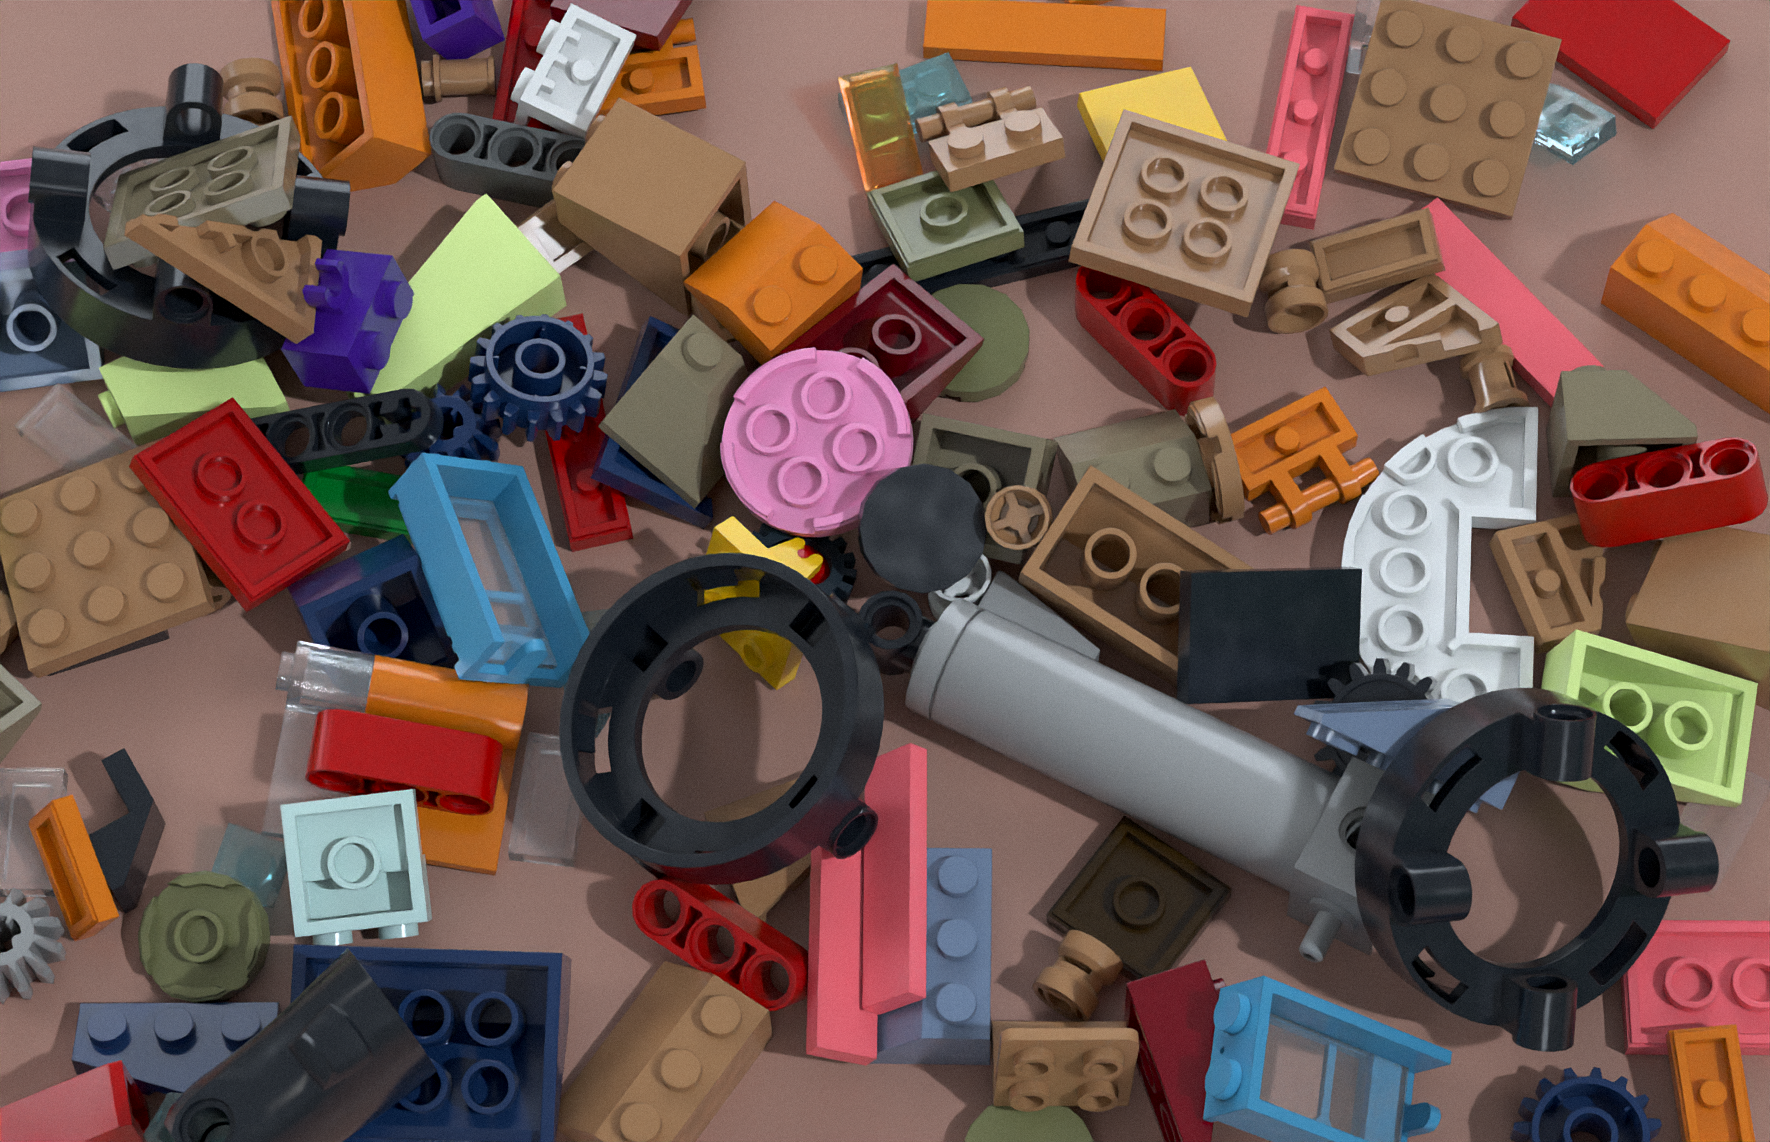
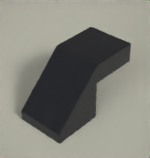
M123 748L101 761L129 813L89 834V838L103 875L126 914L138 906L166 823L127 751Z

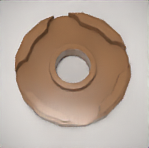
M1214 397L1192 401L1189 403L1187 414H1185V423L1195 435L1212 488L1210 517L1218 525L1244 518L1245 510L1243 485L1233 440L1224 414Z

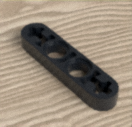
M399 389L250 418L296 475L420 452L428 449L438 440L444 424L442 410L422 392L415 389ZM416 409L421 413V418L411 422V431L408 432L396 424L409 421L412 417V410ZM365 417L367 428L363 438L357 444L344 446L341 436L345 425L353 418ZM383 417L393 424L385 425ZM301 427L308 428L310 439L306 449L297 456L287 457L285 444L289 435Z

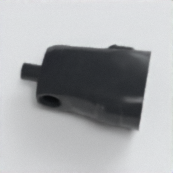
M347 948L263 1030L186 1088L171 1106L164 1125L176 1142H343L418 1088L435 1074L437 1069L397 1011L353 953Z

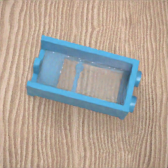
M421 453L390 488L388 493L391 499L399 500L400 512L414 549L422 563V570L447 636L451 637L453 642L451 645L452 649L459 658V661L454 665L458 678L462 680L561 688L568 681L571 668L590 633L523 466L496 463L488 460H473L440 454Z
M1264 975L1220 988L1219 1000L1213 1016L1215 1030L1210 1067L1205 1077L1206 1099L1203 1120L1208 1122L1219 1121L1271 1142H1407L1409 1137L1430 1133L1439 1125L1441 1112L1438 1107L1426 1102L1411 1105L1415 1073L1450 1065L1452 1051Z

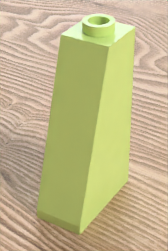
M487 194L483 195L475 201L408 282L414 292L412 308L409 315L402 320L390 347L388 363L380 370L371 393L346 391L349 399L399 389H415L432 399L434 398L433 392L437 383L444 387L445 391L449 390L469 375L470 358L475 356L477 340L479 337L491 339L494 324L498 322L504 325L515 320L517 315L526 317L547 314L551 317L567 306L561 276ZM383 417L385 425L393 424Z

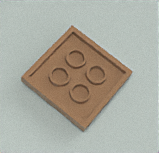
M1381 0L1335 163L1334 173L1432 199L1438 197L1443 202L1512 219L1562 39L1413 0Z
M1123 109L1071 246L1068 262L1248 318L1300 164Z
M163 437L0 499V556L28 670L37 678L216 611L202 557L129 468L134 455L160 441Z

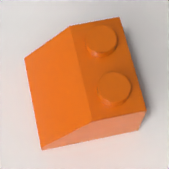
M773 201L683 282V285L761 365H764L859 291L863 268L820 224Z

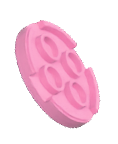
M813 347L791 351L768 361L742 383L733 396L735 400L728 412L723 429L722 443H720L721 459L726 477L739 500L751 514L766 525L787 534L801 537H827L857 528L861 502L873 484L896 468L910 466L913 454V429L908 410L898 389L881 369L865 358L860 359L853 355L836 351L816 350Z

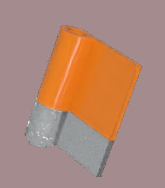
M303 641L297 642L295 653L282 651L275 690L286 691L288 694L261 835L284 839L280 805L355 796L318 788L306 781L305 771L316 715L320 711L327 709L361 712L489 736L503 745L504 750L494 810L491 813L470 816L417 807L422 854H425L426 864L495 876L515 755L525 716L529 684L462 680L458 678L456 670Z

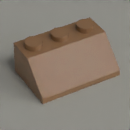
M1090 465L1022 569L1018 583L1051 609L1177 688L1180 571L1254 568Z
M664 961L562 1096L557 1130L574 1142H696L773 1038L769 1010L715 974Z

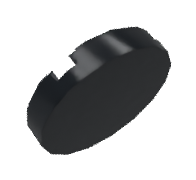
M923 463L894 469L873 484L861 502L858 515L860 552L873 573L894 588L917 593L948 589L969 575L983 553L987 534L983 503L970 483L948 468Z

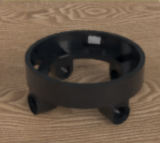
M189 63L174 69L168 78L165 106L132 109L100 118L73 132L55 148L33 146L28 203H31L27 249L29 266L36 286L52 310L80 335L111 352L152 365L184 369L234 366L259 359L281 349L286 339L280 333L266 326L159 257L157 259L155 277L139 272L128 265L113 270L103 249L104 244L98 238L91 223L89 205L94 193L104 180L119 169L145 159L169 158L259 127L249 121L222 113L223 78L210 66ZM299 152L293 206L280 219L282 225L281 239L298 241L305 235L318 237L322 240L320 259H323L327 249L337 250L339 237L345 236L347 228L350 181L323 178L314 165ZM73 258L92 280L108 290V292L100 295L91 290L63 266V263Z
M744 553L707 554L672 564L650 575L619 598L602 616L581 647L569 674L561 705L559 739L564 773L577 805L587 820L603 837L625 851L638 864L658 879L670 876L678 880L708 885L736 884L752 881L792 865L809 854L818 845L837 859H846L853 856L869 842L878 825L877 813L859 798L873 770L883 731V685L879 666L872 647L868 642L877 630L835 594L831 593L829 596L796 570L761 556ZM738 581H759V597L726 598L704 604V590L737 586ZM740 630H757L783 637L792 642L809 661L816 675L821 693L822 720L820 733L806 768L784 795L768 807L750 816L727 822H704L680 815L659 797L649 780L644 765L642 729L648 704L653 693L664 700H673L686 693L698 680L704 665L702 655L693 647L711 637ZM611 713L608 731V755L611 772L596 773L595 732L598 714Z
M1509 688L1472 697L1438 715L1420 729L1399 751L1379 780L1369 800L1361 823L1355 856V889L1362 922L1370 941L1390 969L1406 983L1453 1014L1473 1022L1500 1026L1512 1034V1040L1518 1046L1543 1052L1563 1051L1574 1045L1576 1010L1604 993L1631 968L1656 933L1666 913L1671 896L1708 892L1715 886L1719 874V859L1713 841L1706 833L1694 831L1680 823L1677 801L1669 777L1660 760L1648 744L1633 730L1593 707L1568 695L1538 688ZM1607 746L1615 755L1604 749V747ZM1467 747L1474 756L1461 765L1447 779L1428 806L1421 799L1422 795L1442 768L1456 754ZM1523 770L1536 777L1551 781L1576 782L1591 778L1608 798L1616 817L1619 832V857L1611 889L1597 915L1567 945L1547 956L1532 961L1502 963L1475 955L1458 938L1450 923L1465 919L1472 905V885L1468 871L1459 859L1447 853L1454 833L1465 814L1491 787L1506 777ZM1424 948L1437 965L1460 981L1455 988L1442 986L1426 979L1434 977L1436 973L1418 957Z

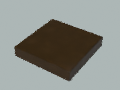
M1124 815L1047 913V923L1064 935L1070 930H1078L1098 939L1113 950L1123 962L1124 968L1120 974L1130 981H1134L1176 968L1229 900L1232 888Z

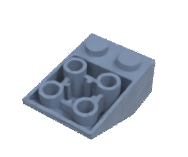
M1449 699L1298 705L1294 715L1311 722L1306 733L1308 736L1354 756H1357L1360 747L1368 749L1370 753L1366 763L1386 771L1399 751L1420 729L1438 715L1460 702ZM1467 747L1461 750L1442 768L1426 791L1436 795L1447 779L1461 765L1472 758L1474 754ZM1520 772L1506 777L1491 787L1473 804L1469 811L1477 814L1482 803L1502 810Z

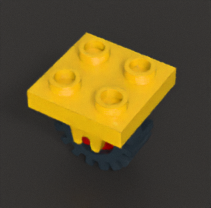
M734 516L714 527L706 555L744 553L780 562L802 574L829 596L831 593L835 594L845 604L848 603L857 576V569H853L856 563L854 553H845L848 543L841 536L834 541L829 540L830 536H795L776 530L765 523L761 524L759 533L755 530L751 533ZM738 581L737 586L704 590V604L726 598L759 597V581ZM757 630L732 631L719 635L741 656L749 669L759 673L776 690L795 679L803 653L792 642L778 635Z

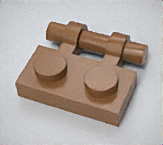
M1030 86L1009 91L1006 87L987 92L986 99L959 107L955 102L936 107V114L915 120L918 137L922 143L928 141L931 162L950 192L1065 158L1063 137L1042 107L1035 109L1037 107L1036 99Z

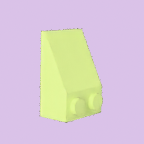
M1577 629L1546 654L1541 689L1568 695L1618 720L1633 730L1648 744L1660 760L1671 782L1676 801L1734 808L1741 805L1758 683ZM1607 746L1604 747V749L1615 755ZM1591 778L1576 782L1556 781L1587 791L1603 792Z

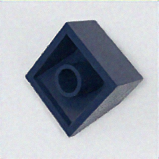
M404 534L296 581L287 587L309 639L343 710L361 713L365 711L375 655L455 669L454 665L459 661L457 653H454L451 645L453 642L451 637L447 636L425 578L420 558Z

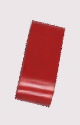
M1084 266L1078 269L1075 280L1076 319L1167 410L1175 409L1180 416L1185 417L1190 402L1213 397L1217 366L1214 352L1148 286ZM1106 291L1115 296L1102 300L1093 297L1091 294ZM1137 332H1149L1157 337L1144 341L1132 335ZM1188 372L1195 374L1200 379L1193 382H1184L1174 376L1179 373Z
M1739 437L1721 438L1586 465L1577 471L1570 484L1583 536L1591 545L1601 548L1617 547L1745 523L1761 515L1768 505V494L1758 451L1752 442Z
M327 709L320 711L316 715L305 778L306 781L318 788L355 796L415 789L417 807L461 815H486L494 810L504 749L499 741L477 733L349 710Z
M668 876L652 880L642 885L636 892L632 903V914L637 927L646 936L700 971L715 974L769 1011H777L807 999L808 951L710 885L691 883ZM667 891L672 892L680 903L681 913L677 922L670 919L664 909L663 900ZM721 926L725 927L734 939L735 949L731 957L725 956L717 944V933ZM774 962L780 963L788 973L789 986L786 993L780 992L771 981L770 970Z

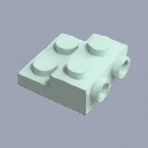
M415 789L280 805L295 937L312 935L313 945L335 946L353 943V930L378 928L379 940L419 935L418 923L432 920L425 854H422Z

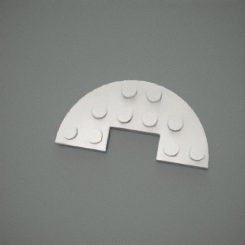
M1508 407L1468 414L1459 417L1455 425L1441 429L1428 437L1422 434L1404 446L1386 462L1381 474L1372 483L1366 494H1362L1348 526L1343 546L1341 567L1362 569L1359 661L1368 671L1369 675L1373 674L1376 658H1387L1391 666V673L1394 675L1403 662H1409L1415 665L1413 680L1417 683L1427 676H1432L1438 681L1434 690L1430 693L1434 699H1450L1460 703L1491 691L1509 688H1533L1534 637L1469 633L1471 529L1505 530L1536 523L1538 407Z

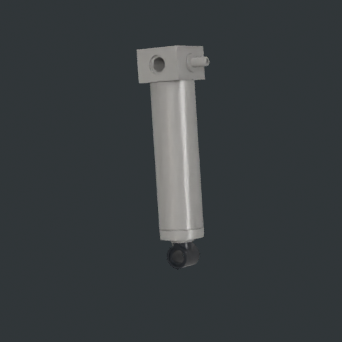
M894 590L881 591L869 597L861 606L859 615L877 630L868 642L874 652L880 674L893 676L908 673L911 676L905 701L908 710L933 720L939 725L1290 892L1287 916L1310 926L1298 948L1301 956L1308 961L1314 963L1322 962L1334 938L1371 956L1375 947L1370 941L1363 925L1357 904L1355 856L1357 840L1365 811L1385 771L1352 756L1342 777L988 610L984 611L983 608L962 598L953 600L936 622L922 616V611L913 598L906 593ZM892 626L906 631L902 637L895 640L882 639L876 635L880 630ZM1425 791L1421 799L1429 806L1435 795Z

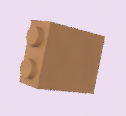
M618 98L606 116L603 114L599 115L593 121L585 138V146L573 162L567 161L560 167L552 184V193L559 223L686 316H689L692 312L691 293L683 285V282L752 221L745 161L621 98Z
M1720 527L1665 537L1663 540H1659L1653 547L1650 557V570L1641 590L1632 595L1626 609V626L1637 647L1758 683L1755 705L1770 711V535L1730 527Z

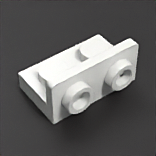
M571 3L561 23L551 19L546 26L536 49L537 53L543 55L536 70L525 67L514 87L510 100L518 103L514 124L527 126L532 117L563 133L585 139L591 124L599 113L630 54L637 35Z

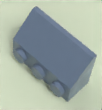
M28 249L0 252V392L103 379L99 367L105 365L104 348L76 332L48 305L32 276L28 260ZM73 258L63 263V266L79 281L100 294L99 284L92 280Z
M927 848L926 998L878 1015L877 1059L869 1064L990 1065L992 848Z

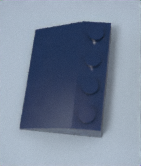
M294 944L290 1004L348 948L397 1011L437 1069V1072L418 1088L343 1142H556L569 1026L571 958L563 953Z

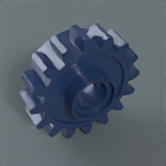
M542 314L541 316L526 317L517 315L515 320L504 325L497 322L492 327L491 339L479 337L476 343L475 356L470 358L468 381L471 382V402L483 403L481 418L485 422L494 420L497 417L502 418V433L505 435H509L516 427L525 429L527 441L534 442L538 430H547L553 441H558L561 438L562 426L567 425L570 429L579 433L583 430L585 415L596 418L599 414L601 398L605 397L608 374L603 372L605 355L604 353L593 352V337L590 334L583 335L573 327V322L570 321L564 322L549 317L547 314Z
M1593 1067L1589 1076L1577 1077L1572 1068H1566L1563 1071L1560 1083L1556 1086L1545 1077L1539 1081L1535 1091L1538 1101L1528 1097L1523 1098L1517 1113L1525 1121L1514 1122L1510 1133V1140L1514 1142H1573L1570 1135L1576 1132H1588L1596 1136L1600 1142H1650L1651 1139L1658 1135L1662 1124L1660 1119H1647L1644 1110L1649 1102V1098L1646 1094L1634 1097L1626 1090L1627 1078L1621 1076L1615 1082L1603 1079L1601 1069Z

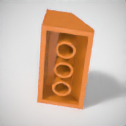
M271 0L288 115L292 116L301 136L299 152L314 165L323 178L350 181V192L396 184L432 155L406 0Z
M1674 213L1647 223L1610 266L1601 304L1770 414V275Z

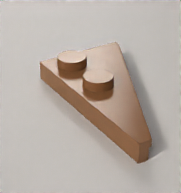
M159 213L155 216L142 214L126 223L124 234L126 237L295 344L314 333L316 307L309 306L306 303L302 290L305 284L318 286L319 271L314 265L316 259L321 257L322 240L318 237L305 235L298 241L279 239L277 230L261 228L258 231H252L243 225L208 220L197 227L182 226L178 224L176 216Z

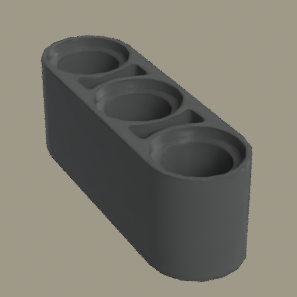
M451 113L441 117L431 128L429 137L439 178L447 187L481 196L487 194L491 198L541 208L554 199L552 184L558 170L565 162H573L585 146V139L467 113ZM459 149H470L460 155L451 154ZM527 161L523 166L509 167L514 162Z

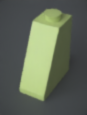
M123 356L99 367L108 389L98 394L102 407L114 429L123 424L126 425L135 445H143L162 437L165 438L232 397L250 418L290 411L288 403L264 357L234 366L184 369L152 365Z

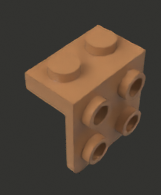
M992 1021L990 1039L993 1106H1011L1016 1110L1024 1112L1039 1111L1047 1106H1079L1087 1111L1100 1112L1110 1110L1115 1106L1129 1105L1139 1051V1035L1135 1029L1126 1027V1021Z

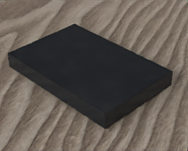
M1355 567L1181 570L1177 700L1185 704L1334 699L1336 695L1331 691L1327 682L1331 678H1338L1349 684L1352 681L1349 665L1359 663L1362 569Z

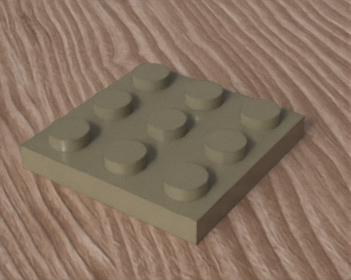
M292 116L120 174L103 246L113 270L130 264L135 268H142L157 263L158 256L124 235L126 223L142 214L147 216H155L158 213L173 215L177 217L179 225L197 227L206 220L236 225L251 223L253 227H263L281 219L287 210L292 209L301 139Z

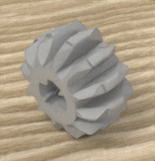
M14 887L4 903H0V1002L2 1004L5 1003L13 988L18 990L23 999L31 1000L33 989L30 983L39 979L43 983L54 984L55 975L47 964L66 960V950L57 941L64 935L65 931L59 918L49 916L50 907L44 899L37 896L27 902L23 892ZM12 940L13 948L5 952L4 943Z

